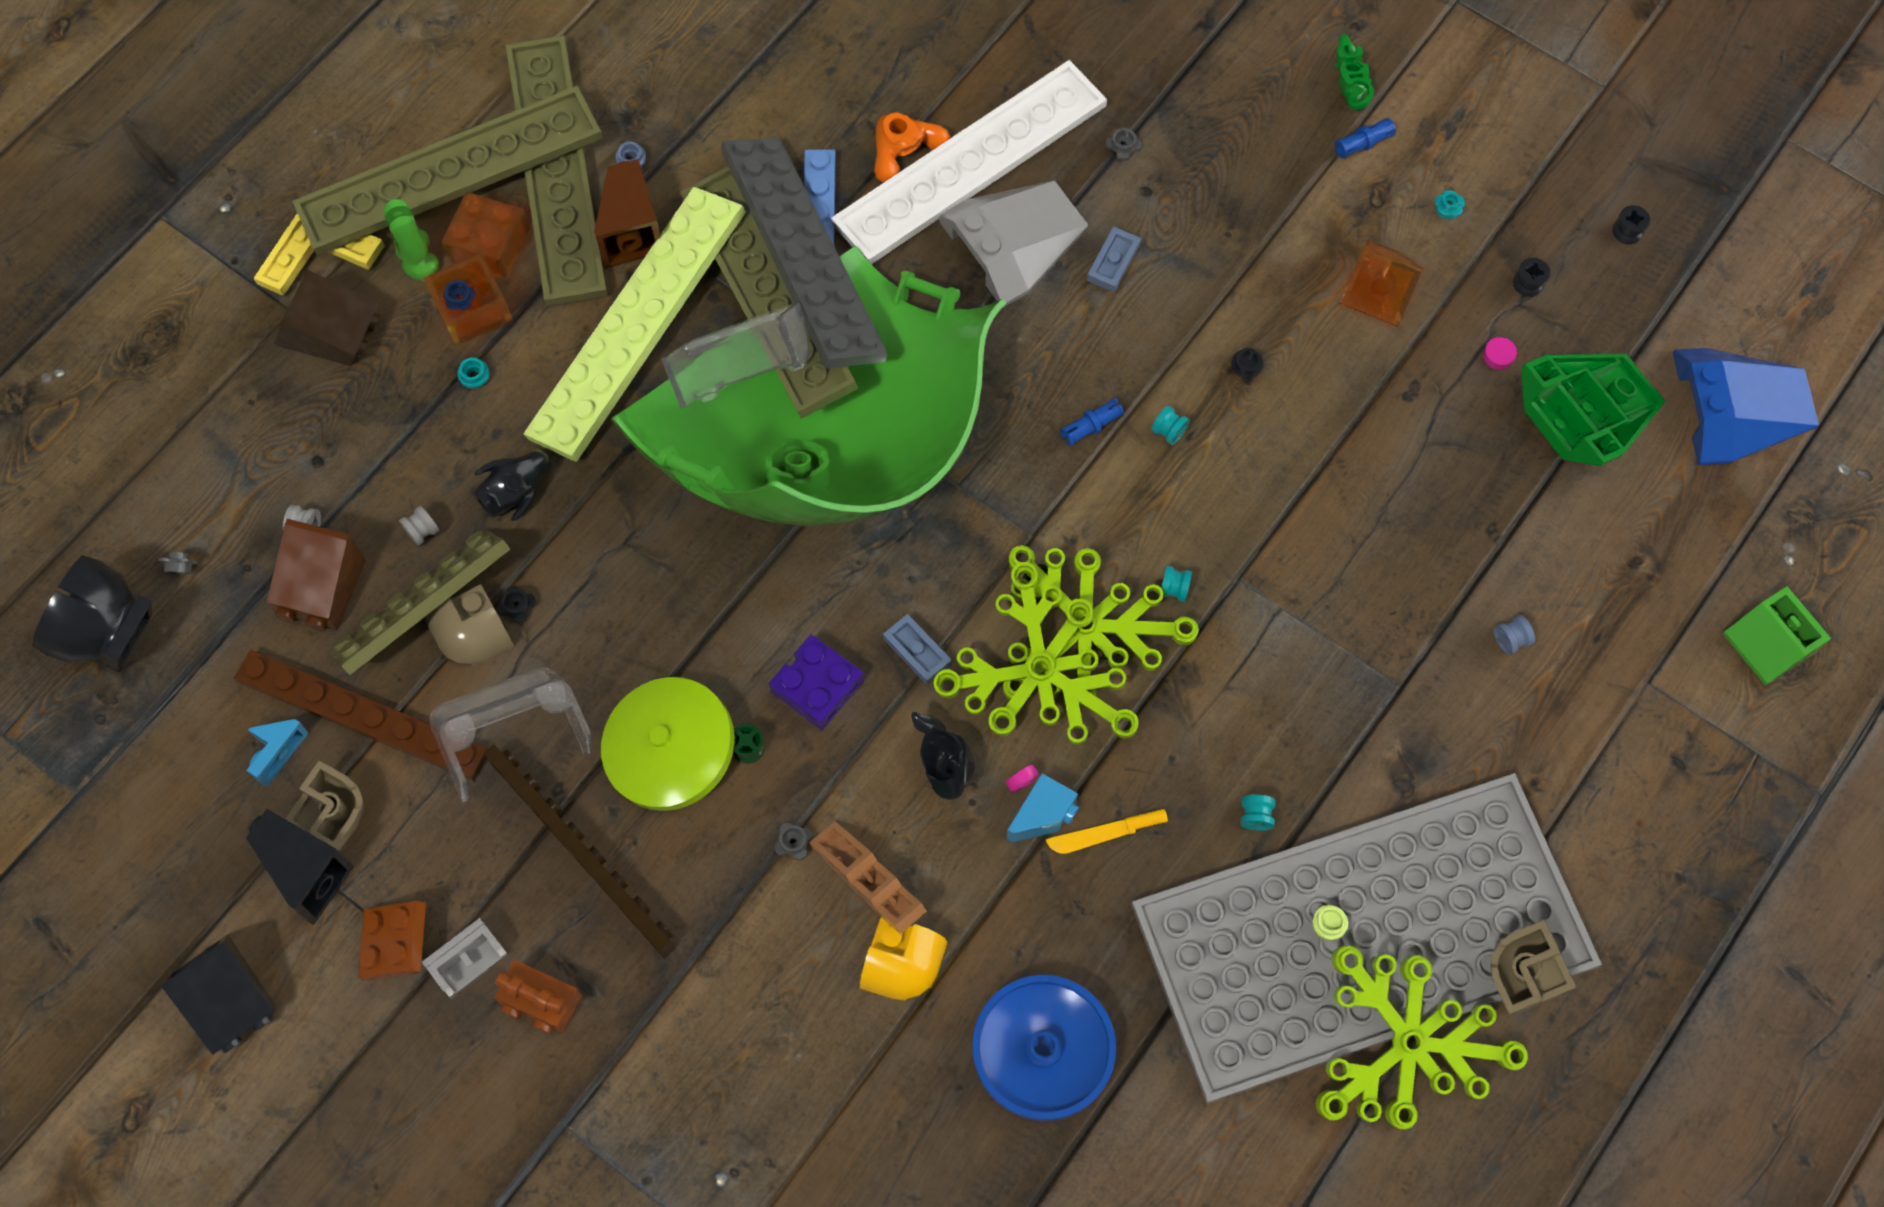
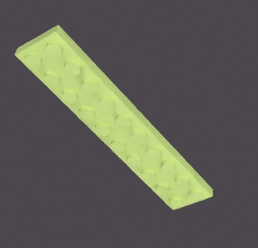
M696 187L692 188L660 234L661 238L656 240L523 433L528 440L575 462L578 461L745 215L746 211L741 204Z

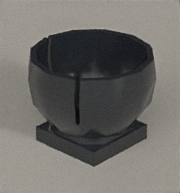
M81 555L58 586V588L71 593L70 596L58 591L54 592L34 633L32 646L47 656L69 663L104 659L106 667L120 672L152 617V601L140 595L137 599H134L122 574L101 560Z

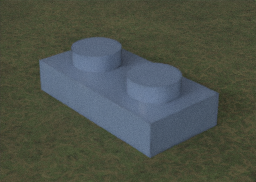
M1113 226L1087 275V281L1115 293L1141 244V238Z
M908 614L883 634L884 641L926 685L934 680L938 672L952 665V660Z

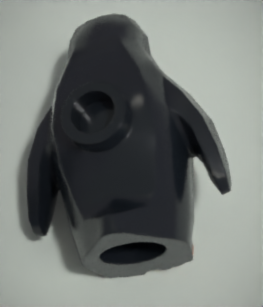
M534 450L517 458L492 460L475 471V476L485 472L491 473L476 488L473 496L492 518L518 505L511 518L514 521L531 505L541 477L548 472L551 466L550 459L543 451Z

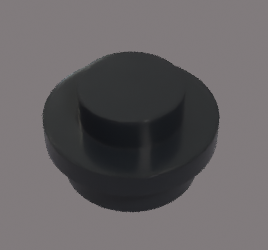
M1244 348L1234 354L1231 367L1238 377L1252 379L1261 373L1263 360L1256 350Z

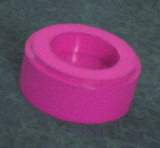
M1503 337L1491 339L1483 351L1485 363L1496 370L1509 368L1517 356V349L1514 343Z
M1031 764L1010 777L1005 784L1011 793H1017L1037 780L1040 774L1035 766Z

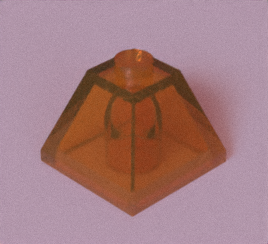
M1367 240L1340 304L1398 327L1423 268L1398 251Z

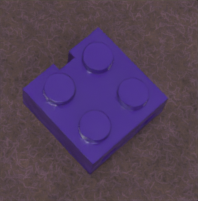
M810 634L794 653L795 662L791 666L785 664L769 682V688L773 695L823 731L864 682V676L861 670Z

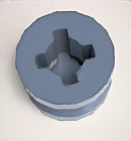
M1522 615L1511 618L1508 624L1500 623L1494 626L1493 631L1496 642L1506 655L1516 653L1521 646L1529 647L1535 643L1534 631L1528 620Z

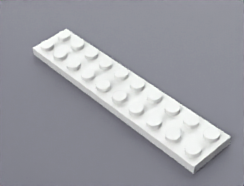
M1068 60L833 216L831 221L834 223L835 229L850 246L854 247L856 245L864 257L873 264L937 221L939 215L962 201L970 199L1105 108L1107 99Z

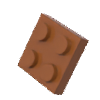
M415 900L364 909L358 979L371 981L421 973L426 903Z

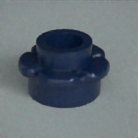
M452 281L444 290L445 304L452 310L468 309L475 298V291L464 281Z

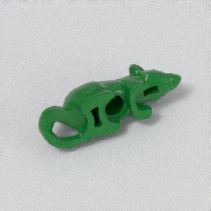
M1341 34L1336 50L1337 60L1334 64V67L1339 69V90L1351 110H1362L1371 103L1374 95V89L1371 85L1372 80L1369 79L1368 64L1362 63V47L1356 46L1355 48L1346 34Z

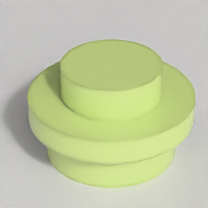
M1325 905L1315 912L1312 919L1313 929L1322 939L1329 941L1337 940L1347 931L1348 918L1341 908L1334 905Z

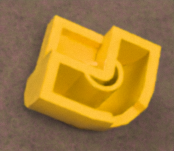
M880 917L872 945L869 947L865 959L860 989L896 1000L907 1001L909 998L920 996L932 987L937 978L948 944L947 940L940 934L916 924L908 927L900 935Z

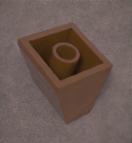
M638 159L622 161L616 165L609 166L607 169L594 230L605 269L644 259L656 240L661 238Z
M287 518L271 580L267 604L280 620L293 623L294 620L306 622L307 626L319 631H324L325 628L337 631L366 560L350 535Z

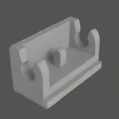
M479 918L422 961V964L441 989L452 999L508 956V954Z

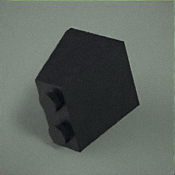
M266 809L262 816H258L252 822L249 828V835L246 837L288 905L312 925L319 919L354 867L336 848L269 809Z
M228 934L168 975L161 985L162 989L212 1055L220 1049L225 1054L242 1042L240 1035L251 1027L255 1032L264 1027L273 1019L270 1014L274 1012L276 1007Z

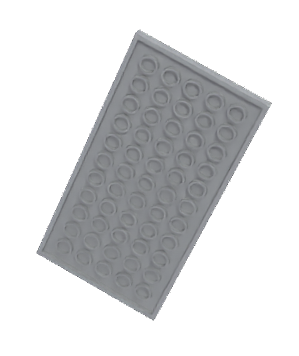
M1515 773L1132 901L1131 904L1206 1104L1327 1063L1332 1058H1341L1392 1040L1394 1032L1376 1008L1358 1005L1346 1008L1337 1005L1334 1001V991L1339 986H1351L1356 991H1362L1351 975L1341 974L1332 966V954L1340 946H1353L1361 952L1363 956L1362 966L1373 981V959L1379 954H1387L1395 959L1397 967L1396 971L1390 975L1387 999L1403 1020H1405L1408 982L1401 976V962L1410 955H1420L1427 958L1432 966V975L1424 983L1420 1023L1436 1011L1438 1004L1445 999L1455 1000L1461 1005V1016L1472 1012V1009L1478 1004L1493 1005L1502 1002L1490 970L1492 954L1499 941L1511 933L1542 920H1545L1571 977L1599 968L1602 965ZM1334 905L1345 912L1348 918V928L1341 938L1332 941L1325 940L1314 931L1312 919L1315 912L1322 906ZM1352 954L1346 955V966H1353L1355 962L1354 956ZM1385 958L1379 963L1381 971L1385 972L1389 968V962ZM1420 963L1414 967V973L1418 977L1423 974V966ZM1344 990L1341 993V1000L1343 1003H1347L1351 999V994L1348 990ZM1448 1004L1445 1007V1014L1447 1017H1451L1454 1013V1007Z

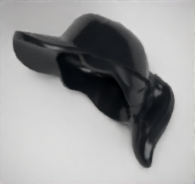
M912 712L911 718L915 729L925 734L922 740L920 755L926 769V776L934 792L943 799L953 800L959 798L964 791L966 783L972 778L975 771V760L969 746L961 736L947 731L945 725L939 719Z

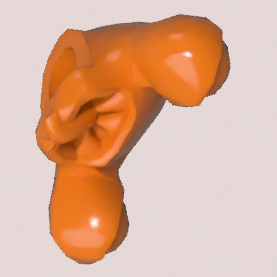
M898 112L880 116L876 124L877 155L874 167L876 178L884 183L898 174L900 167L896 157L910 154L920 146L921 142L931 150L936 149L951 139L948 130L939 124L918 121Z

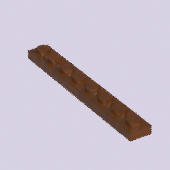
M251 649L234 677L238 683L473 782L486 760L484 752L488 750L486 747Z

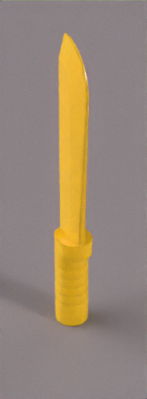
M1165 809L1128 817L1124 820L1046 839V842L1055 852L1067 854L1124 835L1134 834L1137 829L1168 822Z

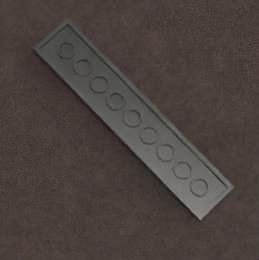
M780 138L723 141L721 152L825 368L885 362L888 352Z

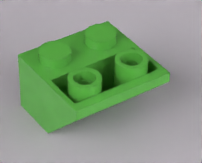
M1788 586L1760 603L1722 633L1765 686L1814 655L1831 640V637Z

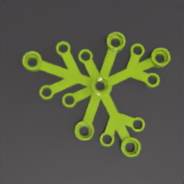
M1020 545L1011 550L1008 560L1011 570L1016 564L1020 563L1016 559L1019 553L1026 554L1028 556L1026 562L1033 564L1037 569L1038 582L1034 587L1035 598H1042V592L1048 586L1053 585L1060 589L1061 568L1065 562V555L1062 550L1052 548L1047 551L1045 564L1048 566V575L1035 563V554L1031 548ZM1086 548L1076 554L1074 568L1080 575V599L1087 600L1093 608L1094 575L1100 569L1101 558L1095 550ZM1051 555H1058L1061 561L1058 564H1053L1049 561V557ZM1090 556L1093 558L1094 563L1092 565H1085L1082 562V558ZM1019 578L1021 583H1028L1027 580ZM1012 583L1011 595L1014 599L1021 601L1022 596L1015 592V586ZM1117 583L1112 586L1110 595L1093 609L1092 627L1090 629L1078 628L1057 658H1060L1077 642L1078 654L1086 649L1091 650L1093 643L1107 657L1108 664L1112 668L1122 669L1127 664L1128 653L1123 648L1115 647L1103 634L1109 633L1116 634L1141 660V665L1144 669L1154 671L1159 668L1162 656L1159 651L1149 649L1137 635L1171 636L1177 644L1189 645L1195 641L1199 628L1196 621L1190 617H1180L1175 622L1136 621L1149 608L1159 605L1162 601L1163 590L1154 584L1147 586L1143 596L1117 620L1103 619L1118 605H1123L1129 600V587L1126 584ZM1121 589L1126 593V597L1118 599L1114 596V591ZM1061 590L1062 602L1058 607L1066 614V608L1071 600ZM1155 591L1158 593L1159 598L1157 600H1150L1147 597V593ZM1049 592L1046 595V599H1051L1052 601H1056L1059 597L1056 592ZM1077 610L1073 616L1077 620H1082L1086 617V613L1083 610ZM1187 624L1191 627V633L1183 634L1179 627ZM1014 643L1008 650L1010 662L1016 665L1026 662L1027 658L1032 654L1031 648H1027L1022 643ZM1014 649H1021L1024 652V656L1016 659L1012 656V651ZM1119 653L1124 657V661L1122 663H1115L1112 660V655ZM1086 655L1082 658L1084 665H1091V655ZM1154 655L1157 658V663L1149 665L1145 657ZM1043 663L1035 667V671L1038 674L1046 673L1048 667ZM1081 668L1077 669V678L1091 676V671H1084ZM1025 678L1004 682L1003 693L1008 700L1016 692L1011 689L1010 684L1014 681L1022 683ZM1057 687L1056 691L1053 692V698L1059 694L1060 689ZM1097 689L1090 690V693L1096 696Z
M1029 562L1016 564L1012 569L1011 579L1013 585L1021 591L1023 607L1015 602L1013 596L1002 594L996 600V609L999 614L1003 616L1010 615L1027 627L1032 654L1027 658L1025 664L995 669L979 658L972 648H963L957 654L958 664L963 669H972L976 673L958 676L956 672L949 669L938 672L934 678V688L937 694L943 698H953L961 689L978 687L974 693L967 696L965 707L970 714L979 715L985 710V701L998 683L1025 678L1007 705L994 709L989 716V726L992 732L998 736H1007L1014 731L1016 727L1015 716L1037 686L1042 707L1039 713L1042 723L1052 726L1059 721L1060 711L1054 703L1052 683L1062 690L1064 694L1069 721L1067 735L1071 743L1080 745L1088 737L1087 728L1082 723L1079 702L1111 723L1112 731L1116 736L1120 738L1132 737L1137 732L1139 725L1136 714L1128 709L1117 711L1088 691L1109 687L1112 690L1122 689L1126 684V674L1123 670L1113 668L1107 673L1069 679L1060 673L1079 668L1084 671H1093L1098 665V655L1090 649L1083 650L1077 655L1057 658L1077 629L1087 626L1092 621L1093 608L1091 604L1085 599L1072 600L1066 608V622L1045 650L1040 624L1052 608L1060 605L1062 602V592L1057 586H1048L1043 590L1042 599L1036 605L1034 587L1038 582L1037 569ZM1027 573L1031 576V580L1028 583H1021L1019 576ZM1049 592H1056L1059 597L1056 601L1051 602L1046 599V595ZM1003 600H1009L1012 606L1008 610H1003L1000 608V603ZM1077 610H1083L1086 613V617L1082 620H1077L1073 614ZM966 653L974 656L973 661L969 664L961 661L962 656ZM1086 655H1091L1095 659L1094 663L1090 666L1082 663V658ZM1040 663L1048 667L1047 672L1044 674H1038L1035 671V667ZM1119 674L1123 680L1120 684H1113L1109 680L1110 676ZM946 680L954 682V687L950 691L942 689V684ZM979 699L982 705L979 709L973 710L969 707L970 701ZM1046 710H1054L1056 717L1053 720L1045 719L1043 714ZM1000 718H1007L1009 720V725L1004 729L996 725L997 720ZM1121 720H1128L1131 723V728L1123 731L1119 728L1118 724ZM1073 729H1082L1084 736L1081 739H1074L1071 736Z
M1340 946L1334 950L1331 957L1334 969L1341 974L1351 975L1362 990L1356 991L1353 987L1346 985L1337 987L1334 991V1001L1336 1004L1346 1008L1353 1007L1354 1005L1376 1008L1394 1034L1392 1038L1393 1046L1370 1065L1348 1063L1341 1058H1332L1327 1062L1326 1073L1330 1078L1338 1081L1345 1080L1346 1078L1353 1079L1339 1091L1325 1090L1318 1095L1316 1109L1322 1117L1329 1120L1341 1119L1348 1110V1103L1362 1092L1361 1101L1357 1105L1358 1116L1368 1122L1377 1121L1382 1113L1381 1106L1377 1102L1379 1077L1400 1061L1397 1098L1388 1103L1385 1109V1116L1388 1123L1393 1127L1399 1129L1411 1128L1416 1123L1418 1117L1417 1109L1412 1104L1416 1063L1429 1078L1433 1091L1440 1094H1449L1455 1086L1452 1075L1442 1072L1428 1052L1441 1053L1463 1082L1466 1094L1476 1099H1482L1488 1095L1489 1084L1484 1078L1475 1075L1462 1056L1495 1060L1501 1067L1510 1070H1519L1527 1063L1528 1052L1520 1042L1506 1040L1498 1046L1464 1042L1466 1038L1481 1026H1490L1495 1022L1496 1011L1490 1005H1476L1472 1009L1471 1015L1442 1039L1429 1037L1447 1021H1457L1461 1017L1462 1008L1455 1000H1442L1438 1004L1437 1010L1420 1023L1424 983L1432 975V966L1427 958L1420 955H1410L1401 962V976L1408 982L1405 1020H1403L1387 999L1390 975L1396 971L1397 967L1395 959L1387 954L1377 955L1372 961L1373 981L1362 966L1363 956L1357 948L1353 946ZM1348 954H1352L1355 959L1351 967L1345 964V957ZM1384 958L1389 962V968L1385 972L1381 971L1379 967L1380 961ZM1418 963L1423 966V974L1419 977L1414 973V967ZM1344 990H1348L1351 994V999L1347 1003H1343L1341 1000V993ZM1448 1004L1454 1007V1013L1451 1017H1447L1445 1014V1007ZM1485 1008L1488 1011V1018L1482 1022L1479 1018V1013ZM1413 1035L1416 1038V1045L1410 1049L1406 1041L1409 1036ZM1514 1049L1519 1053V1058L1516 1062H1512L1510 1059V1053ZM1340 1062L1343 1065V1072L1336 1076L1333 1072V1067L1336 1063ZM1444 1076L1447 1080V1085L1444 1089H1439L1438 1079ZM1479 1081L1481 1083V1091L1475 1094L1472 1090V1085L1474 1082ZM1333 1099H1337L1339 1102V1109L1336 1112H1331L1329 1109V1104ZM1367 1104H1372L1374 1107V1113L1370 1117H1367L1364 1113V1108ZM1406 1108L1409 1112V1117L1407 1120L1401 1121L1399 1113L1402 1109Z

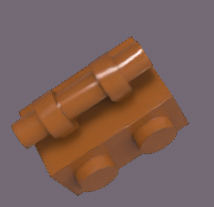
M516 960L512 962L507 974L500 972L495 982L499 989L494 999L502 1006L500 1009L502 1013L516 1020H519L521 1015L534 1020L531 1026L549 1035L552 1030L563 1034L582 997L577 988Z

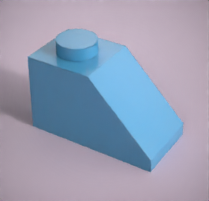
M1042 773L1009 826L1006 839L1013 843L1059 832L1064 822L1070 825L1079 810V807L1075 805L1078 793Z

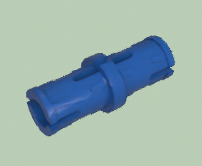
M1385 118L1371 126L1359 127L1355 133L1335 141L1336 153L1340 158L1344 159L1363 149L1365 151L1369 150L1376 143L1395 136V124L1390 118Z
M1112 398L1093 411L1088 409L1083 412V417L1060 429L1062 438L1066 439L1068 437L1066 443L1072 446L1091 433L1096 435L1101 432L1103 426L1124 415L1121 404L1116 407L1119 401L1116 398Z

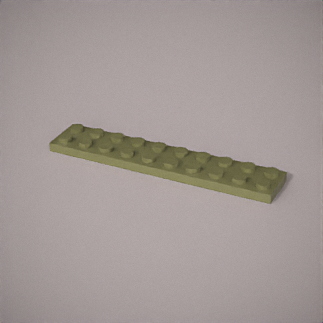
M564 35L505 45L515 110L573 87ZM580 147L524 170L546 306L608 296L602 257L594 233L596 221L584 148Z
M574 86L292 202L316 255H320L388 227L389 224L384 216V207L390 200L400 199L409 206L413 216L600 140L603 137L579 87Z
M729 166L682 190L680 194L683 200H685L692 188L696 187L741 204L744 207L745 215L715 259L801 419L858 389L856 381L847 366L825 368Z

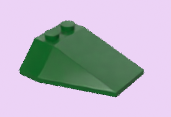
M1627 354L1544 355L1525 363L1521 367L1524 411L1549 441L1553 449L1563 460L1602 466L1622 457L1666 402Z

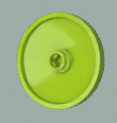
M665 677L649 681L628 693L614 708L607 720L601 740V758L605 773L619 793L643 808L668 811L689 806L710 793L726 773L734 750L733 723L722 701L704 685L680 677Z

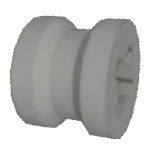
M290 505L284 516L283 529L287 518L320 527L321 514L319 509L309 508L308 510H302L298 505Z
M421 505L415 508L413 515L399 520L403 529L418 547L424 543L425 537L435 535L440 531Z

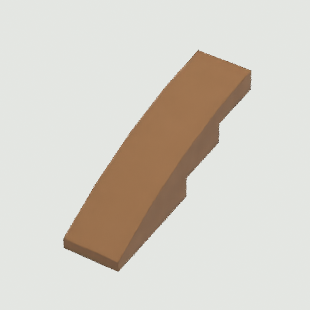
M836 821L809 843L827 864L900 935L926 912L923 904L900 884L897 877L881 865L869 849Z

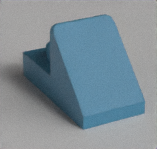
M296 719L249 728L248 731L255 739L266 746L263 750H259L254 754L246 771L256 781L268 787L309 732Z

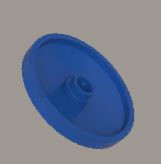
M1034 975L1009 983L989 999L975 1025L972 1054L979 1080L996 1103L1012 1114L1025 1119L1055 1121L1081 1112L1102 1093L1114 1068L1116 1039L1106 1010L1087 989L1066 978L1052 975Z

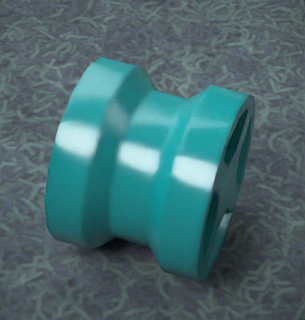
M1168 405L1154 421L1151 432L1156 435H1163L1166 438V442L1173 446L1184 434L1190 419L1186 416H1178L1175 413V409Z
M1166 565L1161 586L1163 598L1173 596L1178 601L1185 602L1192 571L1184 570L1180 572L1176 571L1174 567Z
M1258 794L1242 797L1241 806L1244 808V815L1240 818L1241 827L1256 831L1271 830L1275 827V820L1272 817V810L1276 806L1274 798Z

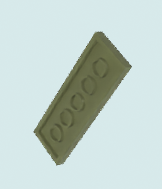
M487 530L483 533L481 531L474 533L465 541V547L457 553L452 551L445 555L439 561L440 566L431 573L425 572L413 581L414 586L404 594L399 592L387 601L385 609L378 614L372 613L360 622L359 625L361 627L351 635L345 634L337 639L333 644L334 648L328 653L351 675L511 549L502 538Z

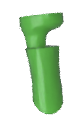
M400 199L390 200L384 207V216L392 233L396 255L402 260L403 271L411 278L421 281L435 277L441 267L439 259L435 254L427 252L430 245L428 234L418 228L409 206Z

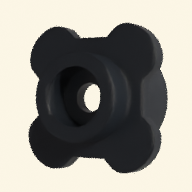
M513 586L508 588L503 594L501 602L497 605V611L500 615L512 617L515 623H522L526 620V614L529 609L536 605V599L532 594L526 595L523 590ZM518 602L519 606L514 607V603Z

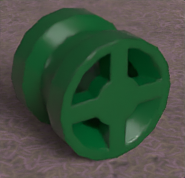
M741 724L734 728L733 756L741 763H755L762 757L765 749L761 731L752 724Z

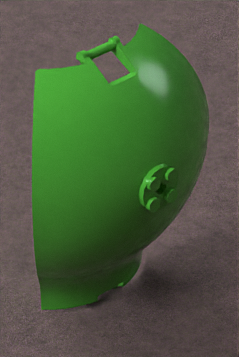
M855 245L842 254L840 259L888 352L885 362L847 366L856 381L858 389L801 419L750 322H748L640 400L612 417L611 420L628 441L665 475L697 496L732 512L771 523L801 526L845 524L881 515L919 498L933 488L951 469L961 454L972 431L979 407L986 336L994 317L1005 306L1006 302L1002 298L992 304L979 308L954 309L955 302L960 297L959 289L938 286L916 278L914 273L906 270L901 272V280L897 287L877 271ZM909 288L940 299L938 312L927 311L907 303Z

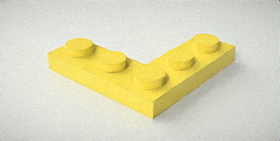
M298 213L254 277L257 285L282 296L285 295L314 251ZM368 234L327 252L369 270L385 245L382 239Z

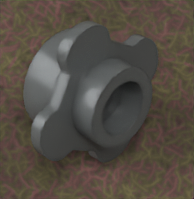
M1120 128L1113 133L1112 137L1106 139L1105 145L1107 149H1112L1117 154L1118 159L1127 160L1133 151L1141 149L1142 142L1140 139H1136V134L1131 129Z
M169 552L168 558H158V562H164V573L191 574L192 565H198V561L189 559L188 553Z
M790 823L782 824L779 828V842L774 845L776 854L779 856L787 854L794 856L796 860H803L807 856V843L812 839L811 830L807 827L801 828ZM796 839L797 842L795 844H791L790 840Z

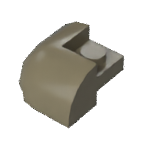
M481 584L452 599L449 597L425 616V622L434 640L448 660L451 659L457 663L474 666L515 647Z
M319 760L300 786L299 790L303 794L285 819L341 852L359 825L364 812L363 797L358 786L350 778Z
M1545 920L1511 933L1499 941L1492 954L1490 970L1493 982L1509 1015L1530 1010L1542 1005L1546 1001L1577 989Z

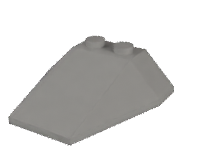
M1055 181L970 198L939 215L938 219L952 240L960 236L986 272V287L997 301L1004 298L1005 306L1028 294L1088 228L1087 222Z

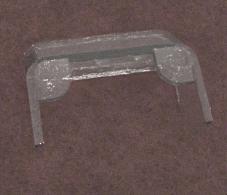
M793 303L695 338L663 357L661 360L680 408L688 406L698 398L701 403L719 397L717 391L724 386L779 367H787L789 372L806 367V361L811 358V352L800 303Z
M540 667L446 701L433 708L430 713V726L462 802L468 800L467 782L455 752L463 750L473 743L475 730L537 706H541L545 711L554 714L565 711L584 756L591 753V732L571 687L554 670Z

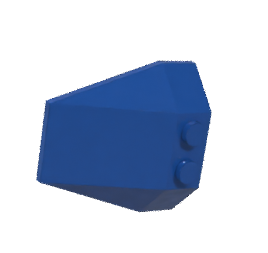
M1709 348L1673 351L1679 381L1690 380L1700 423L1699 428L1692 436L1698 466L1732 463L1819 426L1805 369Z

